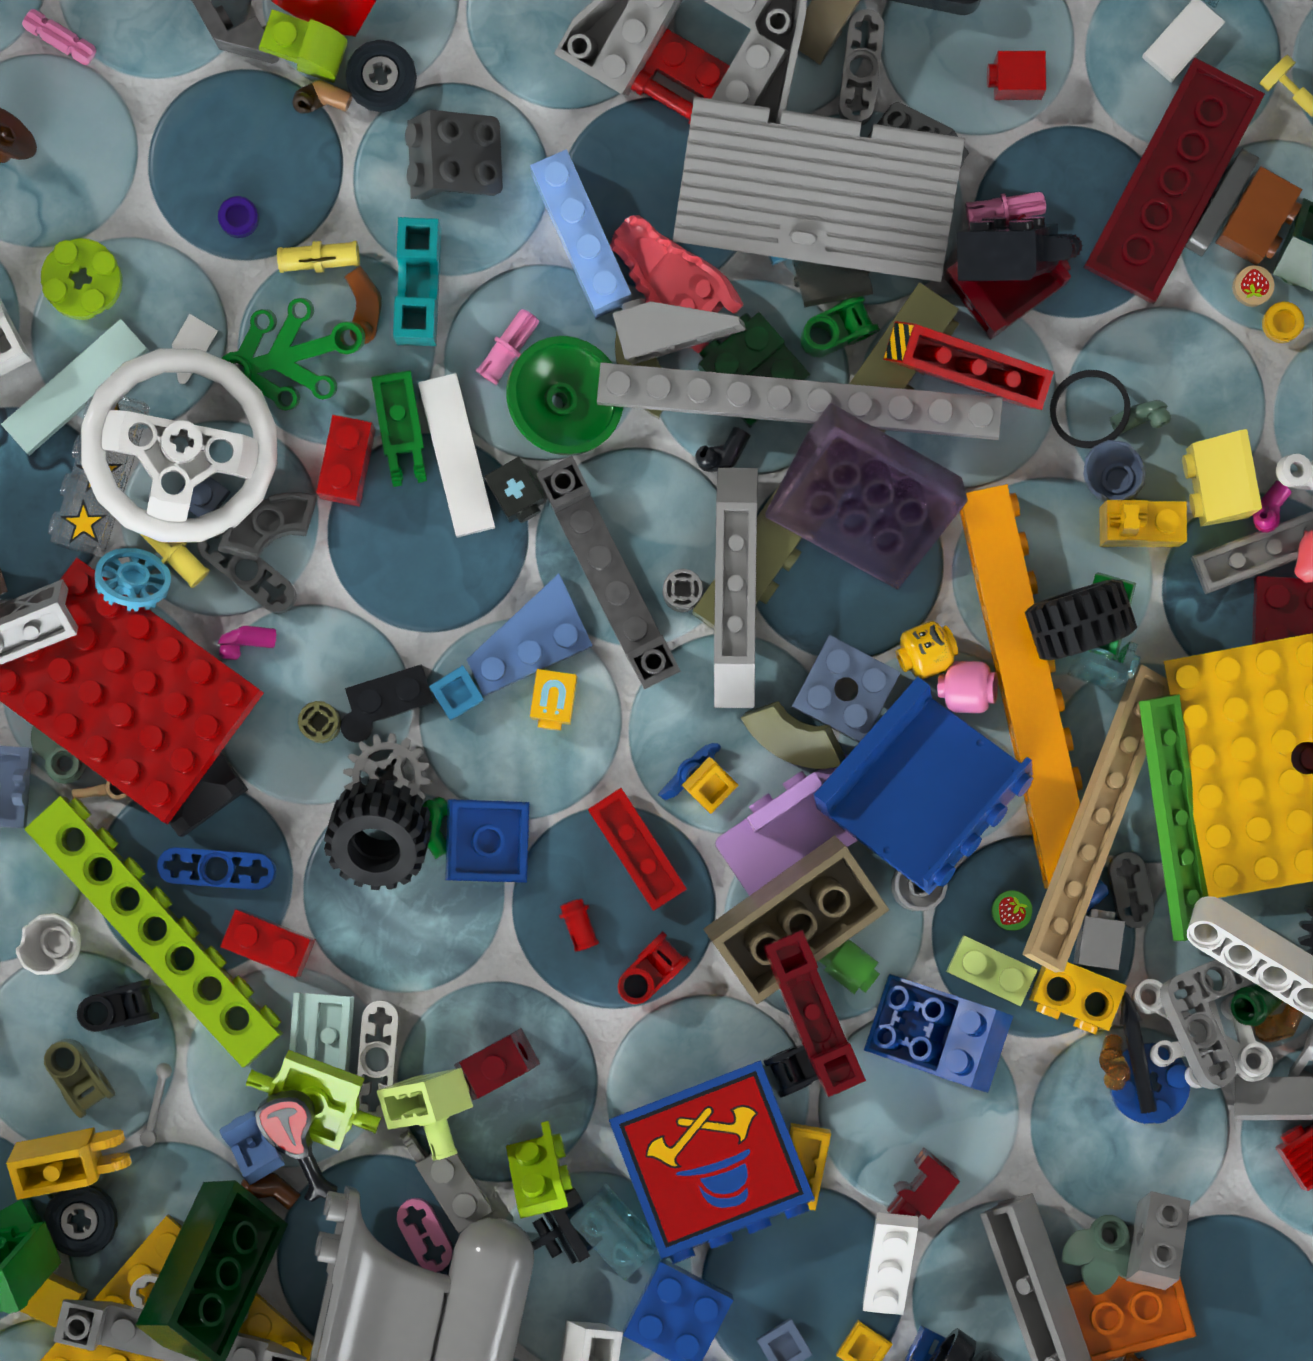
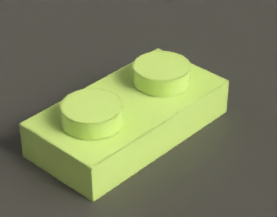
M963 935L946 972L1015 1005L1021 1006L1037 973V969Z

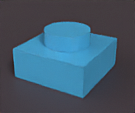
M463 665L429 686L450 721L484 701L483 696Z

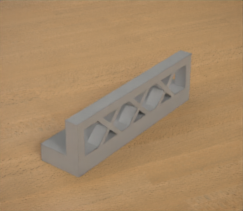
M63 579L0 604V665L77 635L78 625L65 605L68 587Z

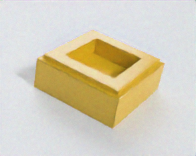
M709 756L682 786L705 810L712 814L738 787V784Z
M857 1320L838 1349L836 1356L844 1361H882L893 1343Z

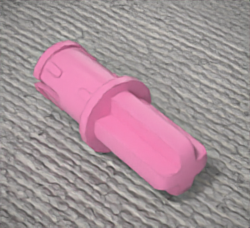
M1041 192L1006 197L1005 193L1000 194V198L965 203L969 228L970 222L982 221V218L1006 217V224H1009L1010 220L1017 219L1022 214H1025L1026 217L1046 213V200Z
M520 310L500 338L495 337L494 341L496 344L479 368L476 369V372L497 386L509 365L516 357L521 355L519 351L538 326L539 320L529 311Z

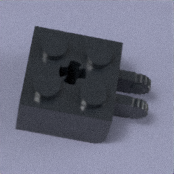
M1006 217L982 218V221L970 222V228L957 232L958 281L1031 280L1035 276L1052 272L1060 260L1065 261V259L1069 260L1080 255L1083 246L1082 241L1076 234H1058V224H1045V217H1022L1021 220L1009 221V224H1006Z

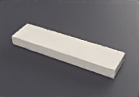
M457 373L418 382L456 537L494 529L495 524Z

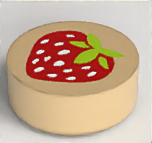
M1257 265L1248 266L1241 270L1235 276L1232 284L1235 298L1241 304L1249 307H1256L1265 303L1272 296L1275 287L1271 273L1264 267Z

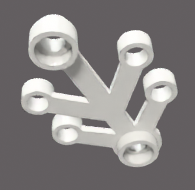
M1206 974V982L1213 989V980ZM1146 979L1139 983L1133 989L1131 995L1136 1009L1144 1014L1156 1012L1169 1020L1160 999V989L1163 984L1155 979ZM1142 992H1147L1152 996V1005H1147L1142 1001ZM1231 994L1222 1001L1221 1012L1224 1017L1233 1021L1238 1042L1225 1035L1215 1000L1209 1002V1007L1234 1059L1236 1074L1250 1082H1257L1266 1078L1273 1068L1272 1054L1264 1044L1255 1041L1250 1025H1243L1234 1018L1229 1008V1002L1235 994ZM1186 1011L1183 1012L1182 1015L1185 1018L1191 1015V1013ZM1192 1021L1189 1032L1195 1036L1192 1038L1196 1042L1203 1043L1206 1039V1030L1201 1023ZM1162 1040L1153 1045L1150 1050L1151 1061L1159 1067H1166L1174 1062L1175 1059L1185 1057L1179 1041L1170 1042ZM1211 1046L1202 1051H1199V1053L1213 1050V1048ZM1159 1047H1164L1168 1050V1060H1163L1159 1057ZM1247 1055L1253 1056L1256 1059V1069L1250 1068L1247 1065ZM1219 1064L1208 1068L1211 1076L1221 1072ZM1189 1066L1185 1071L1186 1082L1193 1088L1203 1087L1194 1078L1193 1071Z

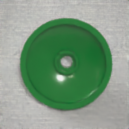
M570 336L545 338L527 348L512 366L506 387L508 409L513 422L522 435L540 449L558 455L586 453L606 441L616 429L623 411V407L597 405L600 364L612 363L610 359L591 343ZM553 396H558L562 400V408L554 406L552 402Z

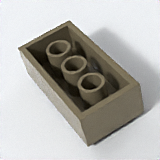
M834 835L703 930L754 1002L759 1004L779 989L764 948L765 945L803 930L815 961L818 962L888 912L889 908L848 848Z

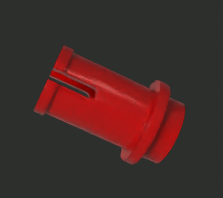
M583 898L560 905L562 913L559 914V917L565 920L575 952L599 944L587 913V909L590 908L589 904L585 905Z

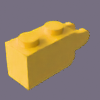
M93 1127L16 1142L6 1162L16 1199L20 1200L86 1187L97 1182L100 1174L127 1168L132 1164L128 1152L104 1156L101 1153V1150L117 1147L124 1143L125 1136L123 1130L113 1129L112 1131L96 1133Z

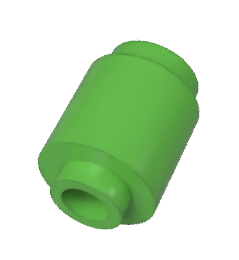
M850 939L819 960L826 967L824 971L853 994L859 988L866 993L880 975L874 969L879 962Z

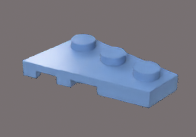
M558 573L466 660L485 697L535 674L537 669H546L593 647Z

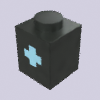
M519 456L484 476L509 522L518 519L520 523H523L541 512L538 506L544 503V499Z

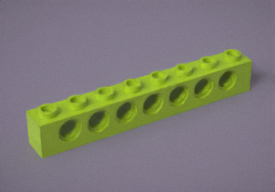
M59 796L24 830L242 1068L248 1067L283 1034L277 1027L282 1023L280 1018L267 1005L260 1008L250 997L255 993L250 985L239 975L233 979L223 968L227 964L225 958L212 945L206 949L199 942L196 936L200 932L195 925L184 915L178 919L169 909L173 904L171 899L158 886L151 889L144 882L142 877L146 873L141 866L130 856L125 860L114 849L119 844L104 827L97 830L87 818L92 814L86 806L76 797L70 801L68 797ZM78 828L85 835V843L80 850L72 851L67 845V836L73 829ZM101 858L108 859L112 864V874L105 881H100L94 874V865ZM132 887L138 892L140 901L135 909L128 911L121 904V895L124 890ZM155 917L162 918L167 925L165 936L158 941L152 939L148 933V924ZM181 947L189 948L194 954V963L188 970L180 969L175 963V954ZM210 976L217 978L222 986L221 994L215 1000L206 998L202 992V984ZM236 1006L244 1008L249 1014V1022L242 1030L234 1028L229 1021V1014Z

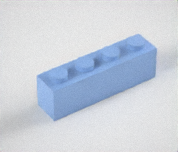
M567 149L531 164L532 178L595 319L622 308L624 303L632 301L631 292Z

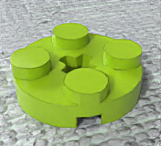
M78 238L70 241H60L55 245L54 250L49 253L43 263L41 270L43 294L58 312L69 318L78 320L96 317L95 315L102 313L105 309H110L116 303L121 293L123 277L117 260L104 245L94 240ZM80 269H87L86 274L92 278L91 283L83 284L81 289H76V282L71 279L73 274L79 273Z

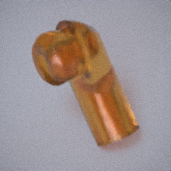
M1286 1003L1282 1013L1269 1016L1262 1024L1254 1026L1255 1033L1260 1040L1270 1043L1290 1038L1296 1033L1304 1013Z
M1111 1034L1106 1036L1103 1041L1099 1063L1106 1073L1103 1077L1106 1087L1118 1091L1124 1088L1126 1081H1129L1131 1070L1122 1054L1124 1044L1122 1038Z

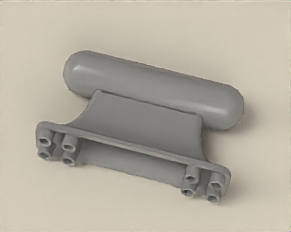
M346 1186L344 1193L328 1191L323 1215H326V1220L337 1223L334 1234L319 1231L314 1255L317 1256V1261L328 1263L326 1269L328 1277L309 1361L514 1360L534 1266V1246L529 1235L521 1227L502 1218H485L471 1223L460 1233L454 1247L449 1275L416 1266L398 1257L375 1239L362 1218L360 1193L357 1188Z

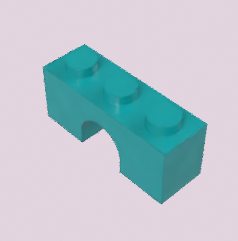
M398 217L396 256L398 260V292L394 302L393 338L397 345L437 346L441 226L439 219Z

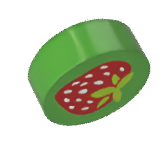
M1010 890L1002 892L992 902V919L997 926L1004 930H1020L1031 920L1032 904L1028 897L1019 891Z

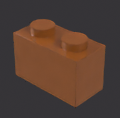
M1260 166L1251 178L1215 243L1254 265H1258L1265 256L1272 259L1283 240L1282 237L1277 235L1283 223L1291 225L1302 206L1296 200L1303 189Z

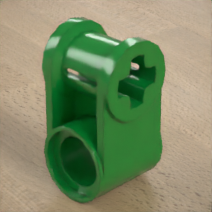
M864 295L852 296L838 303L833 308L810 318L801 333L800 342L803 350L812 357H824L843 347L859 343L879 332L878 324L872 323L863 304L865 301ZM814 328H823L828 332L830 341L823 345L817 344L810 338L809 333Z

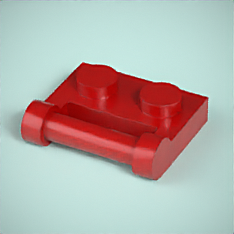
M667 29L645 66L635 78L631 90L640 96L645 93L689 119L688 124L690 125L693 103L652 80L657 72L698 97L711 99L730 65Z

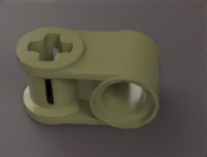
M63 1039L52 1044L46 1050L44 1055L45 1068L61 1090L71 1110L79 1118L86 1116V1110L103 1098L107 1097L110 1099L115 1096L114 1089L104 1073L95 1065L78 1041ZM59 1048H67L73 1052L75 1062L71 1069H64L57 1064L56 1053ZM91 1087H94V1088H95L92 1092H90L89 1094H87L85 1097H82V1096H81V1094H82L83 1092H85L86 1090H88L89 1088H91Z

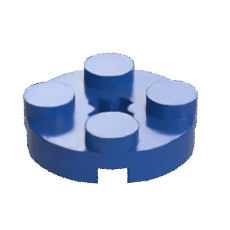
M1153 1042L1144 1043L1149 1073L1151 1074L1152 1071L1156 1073V1082L1160 1084L1157 1091L1153 1090L1157 1111L1141 1114L1128 1048L1117 1055L1108 1073V1086L1110 1087V1094L1116 1108L1129 1119L1144 1124L1164 1123L1174 1117L1184 1107L1190 1093V1085L1185 1080L1187 1067L1182 1058L1175 1059L1174 1062L1166 1067L1155 1065L1150 1059V1050L1156 1044ZM1159 1047V1057L1163 1060H1168V1050L1164 1047Z

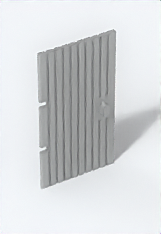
M694 96L673 242L941 282L965 138L873 124L871 138L860 136L862 122L786 110L781 112L780 124L768 122L770 108Z

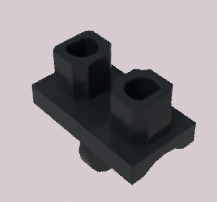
M574 1187L565 1190L568 1207L543 1213L552 1229H549L543 1217L532 1222L539 1237L531 1241L534 1250L545 1245L551 1257L554 1258L562 1253L555 1240L557 1238L572 1264L577 1261L582 1262L590 1257L588 1251L593 1249L603 1239L593 1220L575 1229L568 1218V1215L584 1206Z

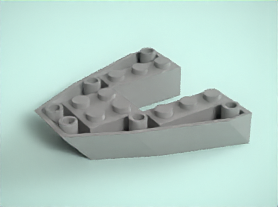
M593 0L573 18L554 54L620 94L629 96L635 78L650 58L683 0ZM703 0L751 29L711 99L770 108L768 122L780 124L781 112L786 110L806 17L807 0Z

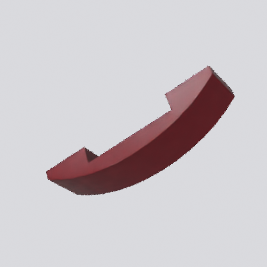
M803 930L765 945L764 948L786 1007L826 1095L831 1097L866 1081L853 1048L846 1040L817 971L818 965Z

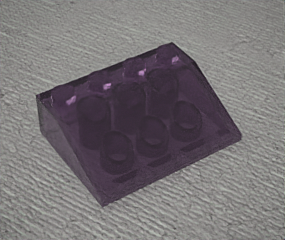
M830 403L807 433L766 510L765 516L898 590L967 503L968 499L961 476Z

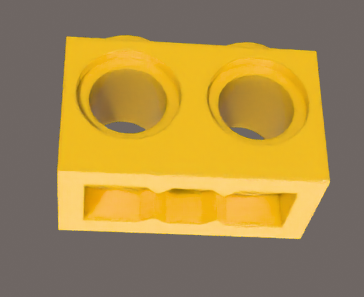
M1067 962L1064 972L1058 973L1041 966L1028 1000L1038 1003L1035 1011L1057 1020L1060 1014L1063 1013L1075 1018L1074 1027L1096 1035L1098 1028L1110 1030L1127 985ZM1060 977L1067 985V992L1062 999L1055 1001L1049 997L1047 985L1051 979ZM1097 992L1103 997L1105 1005L1100 1014L1092 1016L1085 1009V1000L1088 995Z

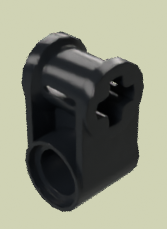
M147 979L116 987L115 990L95 994L83 999L77 1009V1019L80 1025L88 1031L97 1032L159 1019V1013L154 1012L148 987L151 986V980ZM135 995H136V998H137V1002H138V1006H139V1011H138V1007H137ZM96 1001L103 1003L108 1012L106 1020L100 1025L93 1024L87 1014L89 1006Z
M803 1044L797 1047H790L763 1060L765 1066H770L780 1087L777 1092L780 1098L799 1091L819 1079ZM783 1063L787 1065L793 1080L789 1079Z

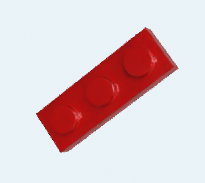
M622 788L588 809L653 911L687 890Z

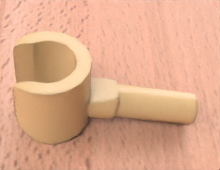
M108 781L106 784L72 790V797L77 799L109 796L113 800H122L127 795L112 794L110 791L111 783Z

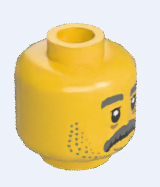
M928 621L904 631L900 637L901 648L895 651L901 669L904 672L911 671L916 678L918 676L922 680L946 671L953 665L954 656L958 655L957 643L949 627L946 625L941 627L934 621Z

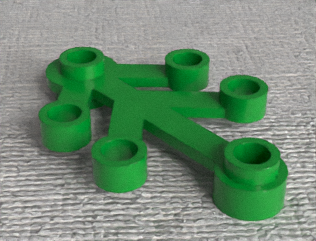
M297 298L289 303L288 316L268 354L254 357L264 334L275 329L277 318L271 310L261 309L252 314L250 319L251 327L239 350L229 352L221 359L233 364L238 363L242 365L244 374L262 391L263 395L273 400L279 409L287 411L298 406L300 402L298 390L292 386L279 387L258 373L274 369L310 389L316 398L322 400L331 398L337 392L336 380L329 375L319 376L296 362L335 350L342 354L356 353L364 346L365 332L355 322H342L334 327L331 335L291 346L303 322L310 320L314 314V306L310 300ZM299 302L303 303L307 308V313L303 318L298 317L295 313V306ZM261 314L267 315L270 320L269 326L266 329L258 325V317ZM347 330H352L356 334V342L353 345H348L344 341V334ZM321 380H326L330 384V392L326 395L322 394L318 389V384ZM284 391H289L293 396V402L289 406L281 401V395Z

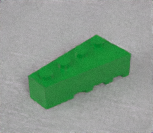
M45 1221L33 1223L29 1227V1232L19 1234L15 1233L13 1227L0 1229V1312L11 1314L25 1308L31 1297L62 1263Z

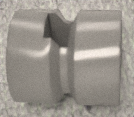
M898 870L894 871L891 879V892L895 901L910 911H928L936 907L944 899L947 891L946 884L944 887L937 886L929 895Z

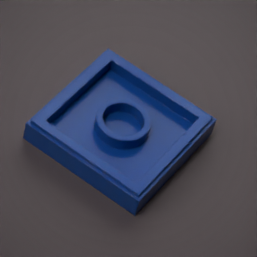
M449 799L447 805L445 880L527 883L529 802Z

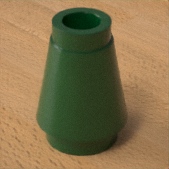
M1258 985L1243 987L1236 991L1231 1001V1012L1239 1023L1258 1026L1284 1001Z

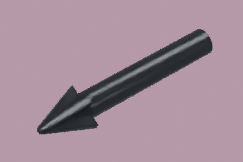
M1125 991L1122 996L1120 1025L1124 1027L1141 1114L1155 1112L1157 1107L1139 1023L1142 1021V1018L1129 994Z

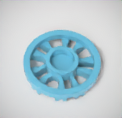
M120 548L110 551L100 558L95 569V588L98 594L102 593L104 595L103 600L109 601L110 605H113L115 602L127 606V611H131V609L138 611L139 607H144L145 610H149L150 607L155 608L157 602L167 597L171 584V574L167 565L163 564L161 559L153 553L137 548ZM129 557L130 562L121 564L118 558ZM140 559L146 560L144 565L139 563ZM158 568L161 574L152 575L149 572ZM103 577L110 578L112 580H103Z

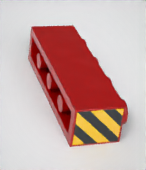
M895 321L883 358L885 361L988 396L1003 397V401L1038 410L1043 408L1054 371L918 324Z

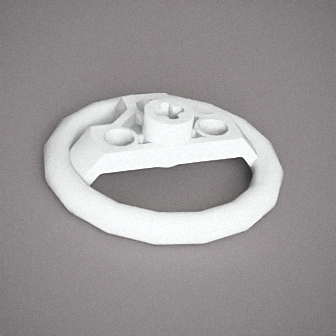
M159 348L124 362L96 389L81 424V465L97 501L125 528L159 542H202L224 533L228 528H236L263 501L277 467V426L262 391L235 364L200 349ZM162 373H195L221 384L242 405L252 428L253 438L243 434L194 425L189 421H174L130 411L115 410V407L137 383ZM137 424L149 427L152 432L151 442L143 447L134 445L128 436L131 427ZM177 437H183L188 442V447L183 452L176 451V444L172 443ZM222 440L231 446L232 457L229 461L219 463L211 458L209 448L213 442ZM106 451L137 456L152 478L147 510L138 507L117 486L106 460ZM177 472L184 478L185 487L182 492L173 495L164 491L161 479L166 473ZM216 472L245 479L242 488L221 508L197 518H187L193 487Z

